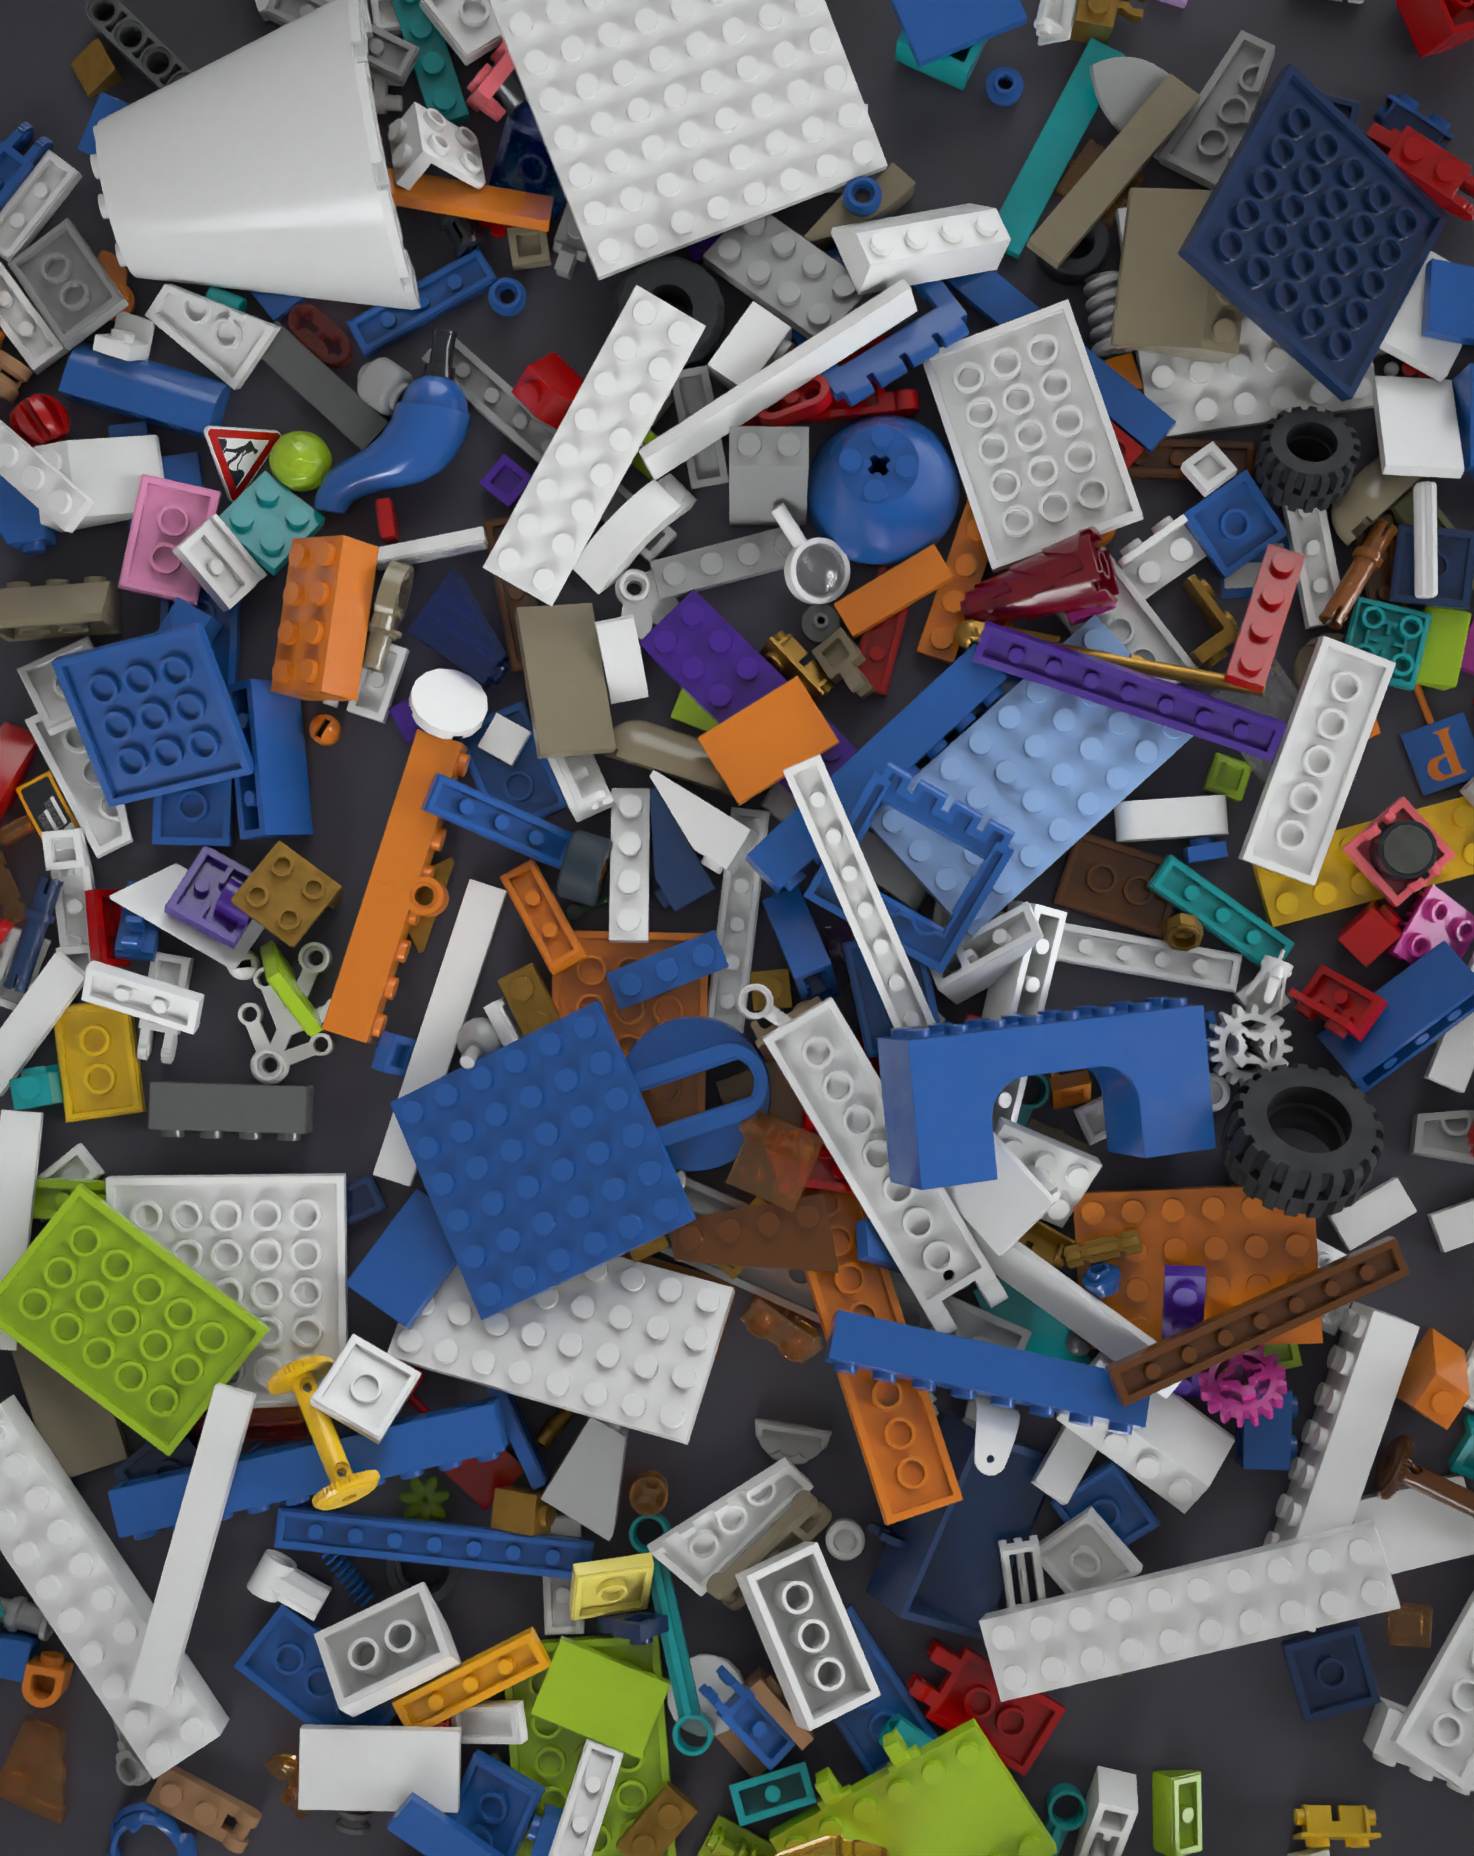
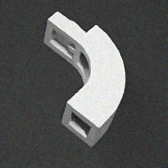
M671 473L658 482L653 479L622 505L600 528L583 549L573 570L599 595L617 581V578L628 569L636 556L659 532L689 511L697 499Z

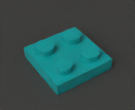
M266 471L219 516L254 560L274 576L289 561L288 557L292 539L313 537L325 524V517Z

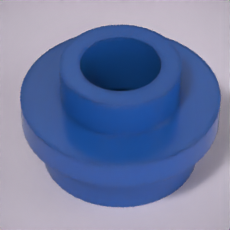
M998 67L988 75L985 83L987 97L998 106H1010L1020 99L1024 88L1022 76L1011 67ZM1002 80L1008 81L1012 87L1007 90L1001 89L998 82Z
M862 176L852 179L845 186L843 202L851 214L866 217L875 213L880 207L882 191L875 180ZM859 193H865L869 196V201L859 203L855 196Z
M505 277L498 279L492 284L489 289L488 300L491 308L498 315L512 317L524 309L527 302V294L524 286L518 280ZM506 293H512L515 296L514 301L509 304L503 303L501 298Z
M1099 1262L1087 1269V1272L1082 1277V1284L1093 1296L1103 1298L1116 1293L1120 1289L1122 1275L1118 1266Z

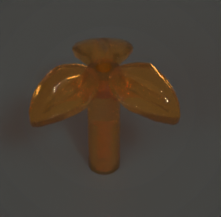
M288 1753L270 1757L265 1761V1766L269 1773L279 1780H290L280 1794V1802L284 1806H292L296 1816L300 1820L303 1819L311 1810H298L299 1761L294 1754Z

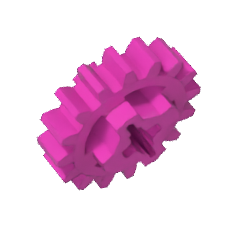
M1259 1345L1255 1350H1246L1203 1370L1204 1373H1199V1386H1202L1200 1388V1395L1202 1401H1208V1412L1213 1414L1220 1410L1221 1422L1226 1423L1233 1417L1236 1418L1237 1427L1240 1428L1244 1424V1419H1250L1254 1426H1259L1258 1416L1263 1414L1270 1420L1274 1418L1272 1406L1282 1408V1395L1287 1394V1382L1284 1381L1286 1379L1284 1366H1277V1355L1274 1353L1265 1357L1264 1345ZM1261 1394H1265L1260 1400H1258Z

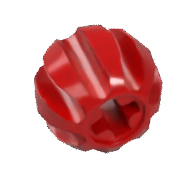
M36 394L24 399L14 407L10 414V428L31 447L61 442L70 430V418L65 407L57 399L47 394Z

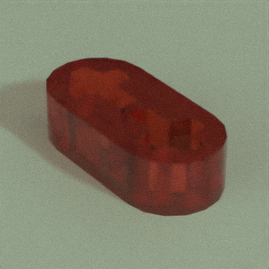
M298 304L292 308L288 315V325L295 337L330 368H341L350 362L353 348L344 332L311 304ZM303 316L306 319H310L313 316L312 322L319 331L314 334L306 327L301 329L302 326L299 319ZM326 337L335 345L341 341L340 348L342 353L339 356L335 353L327 356L329 350L322 342Z

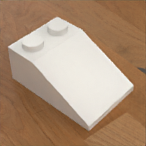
M157 435L66 440L32 447L95 502L75 530L132 519L142 474L165 479L159 436ZM39 509L40 523L62 533L66 532Z

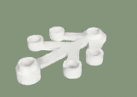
M318 942L304 945L298 956L299 964L303 969L298 978L297 985L307 998L318 974L326 971L332 963L330 949ZM315 951H320L323 954V962L316 966L311 962V955ZM261 967L254 973L253 981L256 987L261 989L277 1029L271 1043L261 1024L264 1011L259 1004H243L238 1010V1018L242 1024L246 1025L256 1050L250 1062L251 1072L259 1082L270 1085L285 1079L289 1073L290 1065L315 1055L326 1056L330 1054L334 1049L335 1043L331 1035L317 1033L311 1037L310 1042L286 1050L291 1036L304 1030L271 986H264L260 982V976L264 972V967ZM331 998L325 1005L316 1008L321 1023L324 1022ZM249 1007H253L257 1011V1017L252 1022L245 1018V1011ZM320 1037H324L328 1041V1048L324 1052L318 1051L315 1046L316 1040ZM270 1057L277 1061V1069L274 1072H268L265 1068V1061Z

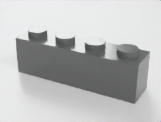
M150 1082L148 1129L161 1130L160 1137H185V1130L200 1131L199 1138H223V1133L226 1131L239 1132L238 1139L260 1140L262 1139V1133H277V1140L300 1141L301 1134L313 1132L314 1085Z

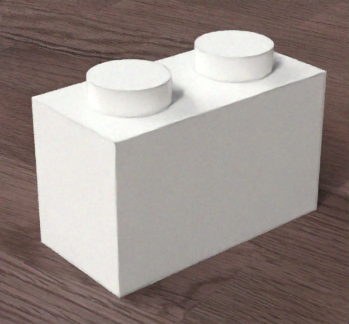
M753 301L709 361V375L728 389H733L791 351L793 343L790 342L792 339L791 327Z

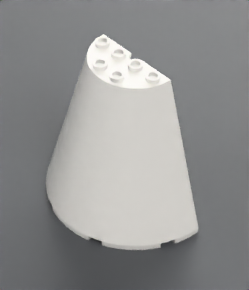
M333 0L99 120L96 126H93L97 154H91L90 161L96 179H100L103 194H98V205L102 217L110 219L117 242L115 243L116 256L121 267L127 266L135 278L409 310L421 308L415 270L407 250L403 247L402 231L395 202L391 194L367 58L368 38L373 37L367 0Z

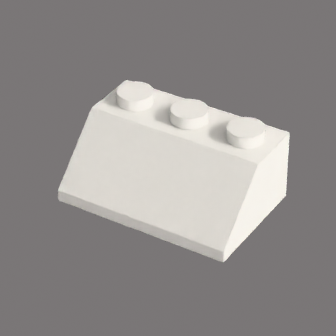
M424 1582L314 1634L338 1708L352 1717L462 1665L449 1627Z

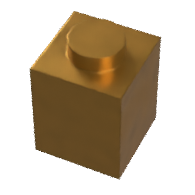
M517 1485L495 1488L490 1528L530 1536L551 1532V1526L556 1518V1508L541 1499L544 1490H533L529 1487Z

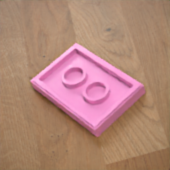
M142 474L118 589L173 602L178 597L197 607L202 586L172 550L210 516L217 514L221 492Z

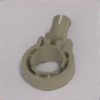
M391 561L383 575L377 598L374 602L373 618L371 622H368L367 632L370 634L364 650L362 667L365 669L383 673L391 642L396 641L397 638L401 639L402 633L397 631L405 617L414 580L413 566Z

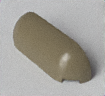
M1379 454L1351 480L1346 495H1342L1341 501L1336 505L1332 504L1331 520L1337 535L1347 546L1351 544L1418 482L1422 476L1382 474Z
M643 720L626 721L613 728L616 743L614 753L600 754L652 772L655 770L661 775L733 797L697 737Z

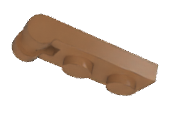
M176 1765L158 1777L146 1800L147 1803L222 1842L228 1850L238 1854L244 1852L249 1842L247 1836L250 1830L255 1829L262 1818L261 1812L256 1808ZM228 1814L237 1820L234 1828L224 1823Z

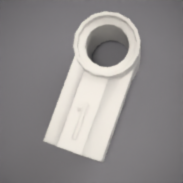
M267 1549L247 1583L248 1590L265 1601L273 1603L279 1601L314 1621L329 1596L332 1587L296 1568L297 1564L287 1555L273 1549Z

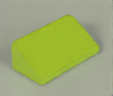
M1423 607V612L1432 614L1416 684L1442 691L1455 688L1458 683L1471 613L1461 610Z
M1154 1771L1152 1773L1153 1847L1155 1851L1166 1856H1184L1202 1851L1201 1771Z

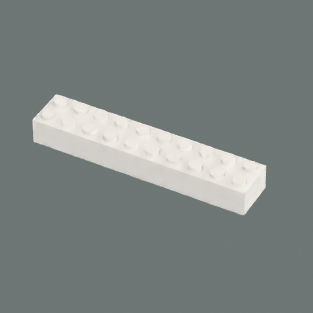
M13 1394L0 1403V1550L154 1780L219 1737L230 1718L186 1652H184L170 1705L166 1709L128 1698L153 1603Z
M1372 1519L989 1612L979 1620L1000 1700L1003 1702L1400 1609L1401 1607L1375 1520Z

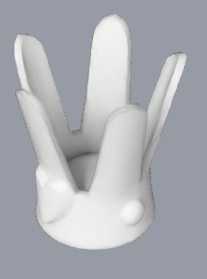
M1284 949L1281 950L1278 959L1264 955L1260 971L1244 993L1246 998L1253 997L1269 975L1264 1001L1268 1007H1272L1282 984L1280 1010L1283 1009L1286 980L1291 976L1294 967L1282 961L1285 953Z

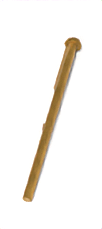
M972 619L962 622L956 631V639L959 645L968 650L970 643L977 644L985 622ZM1007 627L1153 677L1260 697L1265 692V687L1260 694L1224 682V673L1143 659L1135 654L1124 657L1105 651L1058 643L1060 636Z

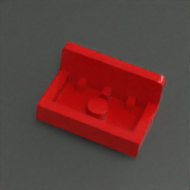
M1321 964L1302 992L1291 987L1287 993L1295 1001L1296 1006L1294 1010L1312 1022L1318 1017L1326 1022L1324 1027L1335 1036L1344 1040L1349 1035L1359 1042L1364 1039L1388 1005L1382 997Z

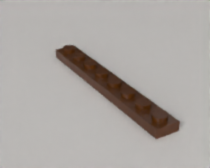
M1387 1236L1105 1366V1369L1119 1403L1126 1407L1410 1275L1396 1238Z

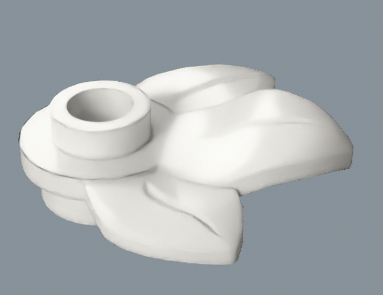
M629 569L617 578L615 593L618 600L623 604L621 617L633 615L637 635L641 640L651 631L653 624L657 625L679 604L676 598L664 601L659 600L651 570L644 572L639 569ZM630 584H638L642 591L638 595H631L627 591V587Z

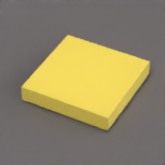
M652 1553L573 1564L569 1598L571 1620L648 1609L654 1570Z

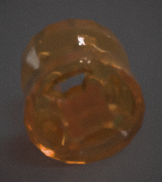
M647 1470L641 1472L634 1478L629 1493L631 1506L636 1512L645 1516L658 1514L665 1508L668 1502V1482L662 1474L656 1471Z

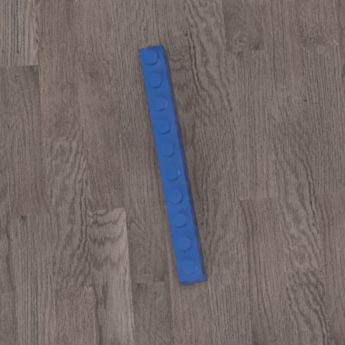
M499 1396L394 1419L379 1445L353 1429L337 1432L353 1474L366 1470H376L380 1474L377 1486L385 1483V1478L400 1475L401 1480L411 1479L424 1474V1469L435 1466L439 1467V1471L451 1470L461 1466L462 1460L477 1457L478 1462L491 1461L501 1456L500 1452L504 1451L510 1442ZM310 1438L240 1454L221 1521L232 1518L233 1512L247 1509L248 1514L264 1512L271 1508L272 1503L285 1501L286 1506L300 1504L309 1500V1495L316 1494L330 1485L313 1439ZM192 1466L120 1482L110 1489L108 1495L118 1537L122 1538L133 1535L134 1540H142L158 1533L157 1529L170 1526L172 1532H174ZM337 1472L339 1477H344L341 1472Z

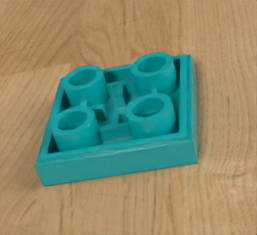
M1359 596L1350 610L1342 643L1395 662L1396 665L1388 686L1412 691L1415 689L1432 614Z

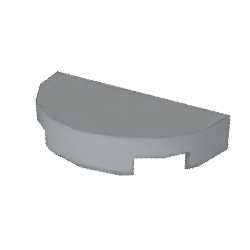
M755 1417L756 1437L761 1447L772 1459L777 1461L785 1457L792 1464H804L816 1457L827 1447L832 1434V1429Z

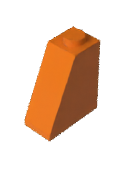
M1430 1327L1409 1357L1396 1398L1422 1416L1448 1430L1470 1397L1465 1350Z

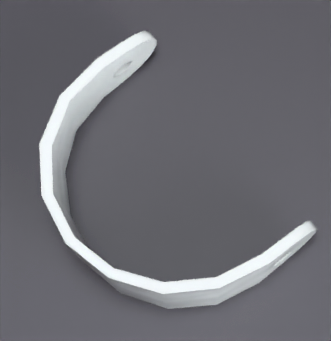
M975 1395L974 1401H967L965 1417L976 1422L974 1463L981 1473L988 1476L996 1475L1005 1468L1019 1427L1020 1414L1015 1409L990 1405L991 1398ZM989 1455H992L994 1457V1461L992 1463L987 1462V1457Z

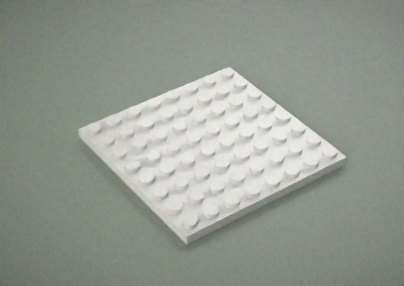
M488 0L598 281L847 185L849 181L857 177H867L886 170L888 166L825 0Z

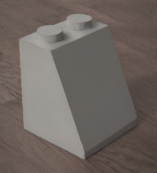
M729 426V526H779L770 510L782 502L795 522L799 523V526H806L809 427Z
M588 1416L549 1479L541 1499L610 1541L618 1518L629 1428Z

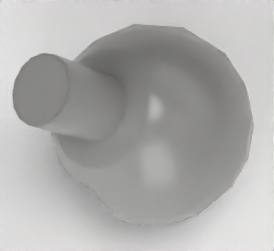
M473 1018L467 1021L458 1032L457 1045L462 1055L460 1064L465 1069L473 1068L477 1059L503 1047L488 1018Z

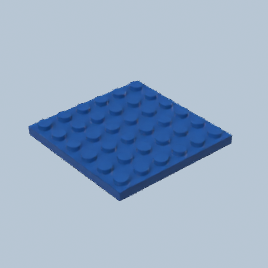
M595 1001L477 1059L474 1067L471 1069L461 1067L390 1102L481 1320L499 1314L697 1220L603 1006L599 1001Z

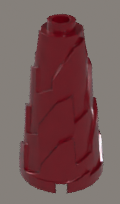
M1094 526L1081 529L1077 534L1041 549L1042 553L1009 566L1010 570L975 584L974 589L965 593V600L960 602L964 619H972L979 622L989 621L1000 625L1023 618L1031 620L1063 611L1066 614L1095 606L1101 608L1116 603L1118 599L1115 595L1119 594V589L1108 549L1104 551L1101 549L1097 550L1095 546L1096 543L1104 541L1103 537Z

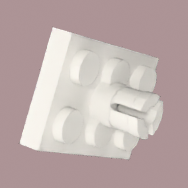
M1000 1116L993 1127V1132L1057 1200L1040 1219L1063 1228L1074 1211L1073 1207L1083 1197L1101 1169L1102 1163L1098 1157Z

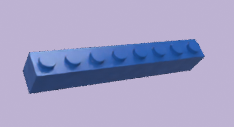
M976 643L830 777L847 818L874 770L882 774L890 761L915 776L920 771L916 764L926 755L931 760L934 759L948 745L944 739L954 729L959 734L963 732L977 718L972 713L982 703L988 708L1004 693L1000 686L1006 680V674L1003 671L972 661ZM880 802L875 812L885 803ZM799 807L754 847L745 859L777 894L783 888L791 892L807 877L803 870L812 861L818 866L822 863Z
M837 1310L833 1314L824 1362L833 1363L834 1371L856 1375L857 1369L873 1372L872 1379L886 1383H896L897 1378L912 1381V1388L927 1392H935L936 1386L951 1389L952 1397L974 1401L975 1395L991 1398L990 1405L1004 1409H1014L1015 1404L1030 1407V1414L1040 1417L1053 1418L1054 1412L1069 1415L1068 1422L1081 1426L1092 1427L1093 1421L1108 1424V1431L1117 1434L1132 1435V1430L1146 1427L1150 1395L1124 1407L1117 1399L1105 1368Z

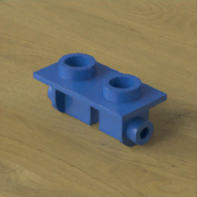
M1400 91L1397 97L1390 93L1387 99L1393 102L1391 106L1387 108L1382 104L1373 119L1379 122V125L1390 131L1393 128L1403 131L1408 125L1443 149L1446 147L1440 143L1445 137L1448 140H1452L1454 135L1448 132L1452 126L1450 123L1435 113H1432L1429 118L1416 111L1420 104L1402 91Z

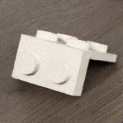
M416 102L411 105L401 119L398 118L392 123L388 139L395 180L399 186L410 190L431 163L476 189H481L486 183L478 139L468 128L458 127L446 120L437 110L433 108L427 109Z

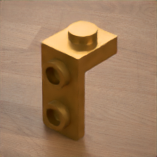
M1193 574L1181 586L1216 635L1192 651L1188 656L1197 668L1203 663H1206L1211 668L1229 655L1224 648L1237 639L1238 632L1236 630L1238 629V624L1227 610L1221 611L1213 600L1215 593L1208 582L1204 579L1199 580Z

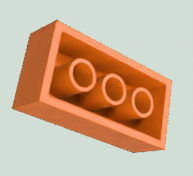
M345 535L292 539L288 557L289 566L286 587L283 592L284 601L281 621L277 633L278 642L275 663L272 668L271 692L305 701H357L379 547Z

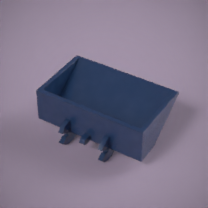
M944 1410L939 1427L963 1500L896 1522L894 1527L871 1521L867 1530L881 1535L879 1539L887 1544L866 1592L899 1618L984 1640L979 1620L986 1613L997 1611L1005 1593L998 1541L1006 1540V1543L1009 1544L1014 1543L1013 1538L1021 1537L1022 1541L1028 1540L1047 1496L1045 1492L1032 1484L1031 1480L1047 1453L1015 1439L1005 1468L996 1475L988 1476L983 1474L974 1463L976 1422ZM989 1455L987 1457V1462L992 1463L994 1461V1457L992 1455ZM1015 1554L1009 1555L1011 1574H1013L1017 1565Z

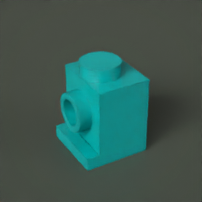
M59 1064L23 1069L20 1072V1078L9 1079L14 1111L63 1103Z

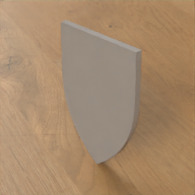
M1113 57L1090 66L1091 80L1098 102L1108 120L1119 132H1121L1169 75L1157 65L1135 57ZM1174 132L1159 148V150L1153 155V157L1158 161L1159 155L1171 139Z

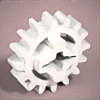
M1248 1002L1244 1011L1241 1006L1234 1004L1232 1005L1233 1014L1231 1016L1224 1012L1218 1014L1222 1021L1220 1026L1215 1024L1209 1025V1028L1215 1032V1037L1206 1039L1207 1045L1214 1047V1051L1208 1054V1060L1219 1062L1213 1071L1220 1076L1226 1074L1225 1080L1230 1084L1234 1085L1239 1080L1240 1085H1242L1246 1080L1252 1079L1254 1074L1264 1069H1268L1271 1072L1274 1066L1283 1064L1288 1066L1289 1063L1282 1056L1283 1053L1293 1051V1047L1285 1044L1284 1039L1292 1034L1287 1029H1279L1285 1020L1278 1015L1271 1017L1272 1009L1263 1006L1258 1012L1257 1004ZM1248 1020L1261 1022L1260 1024L1255 1023L1251 1027H1245L1241 1024V1022ZM1241 1035L1252 1039L1250 1045L1256 1056L1246 1051L1248 1047ZM1228 1037V1046L1225 1049L1226 1039ZM1247 1063L1254 1064L1257 1067L1251 1070L1236 1069L1239 1066L1242 1068Z

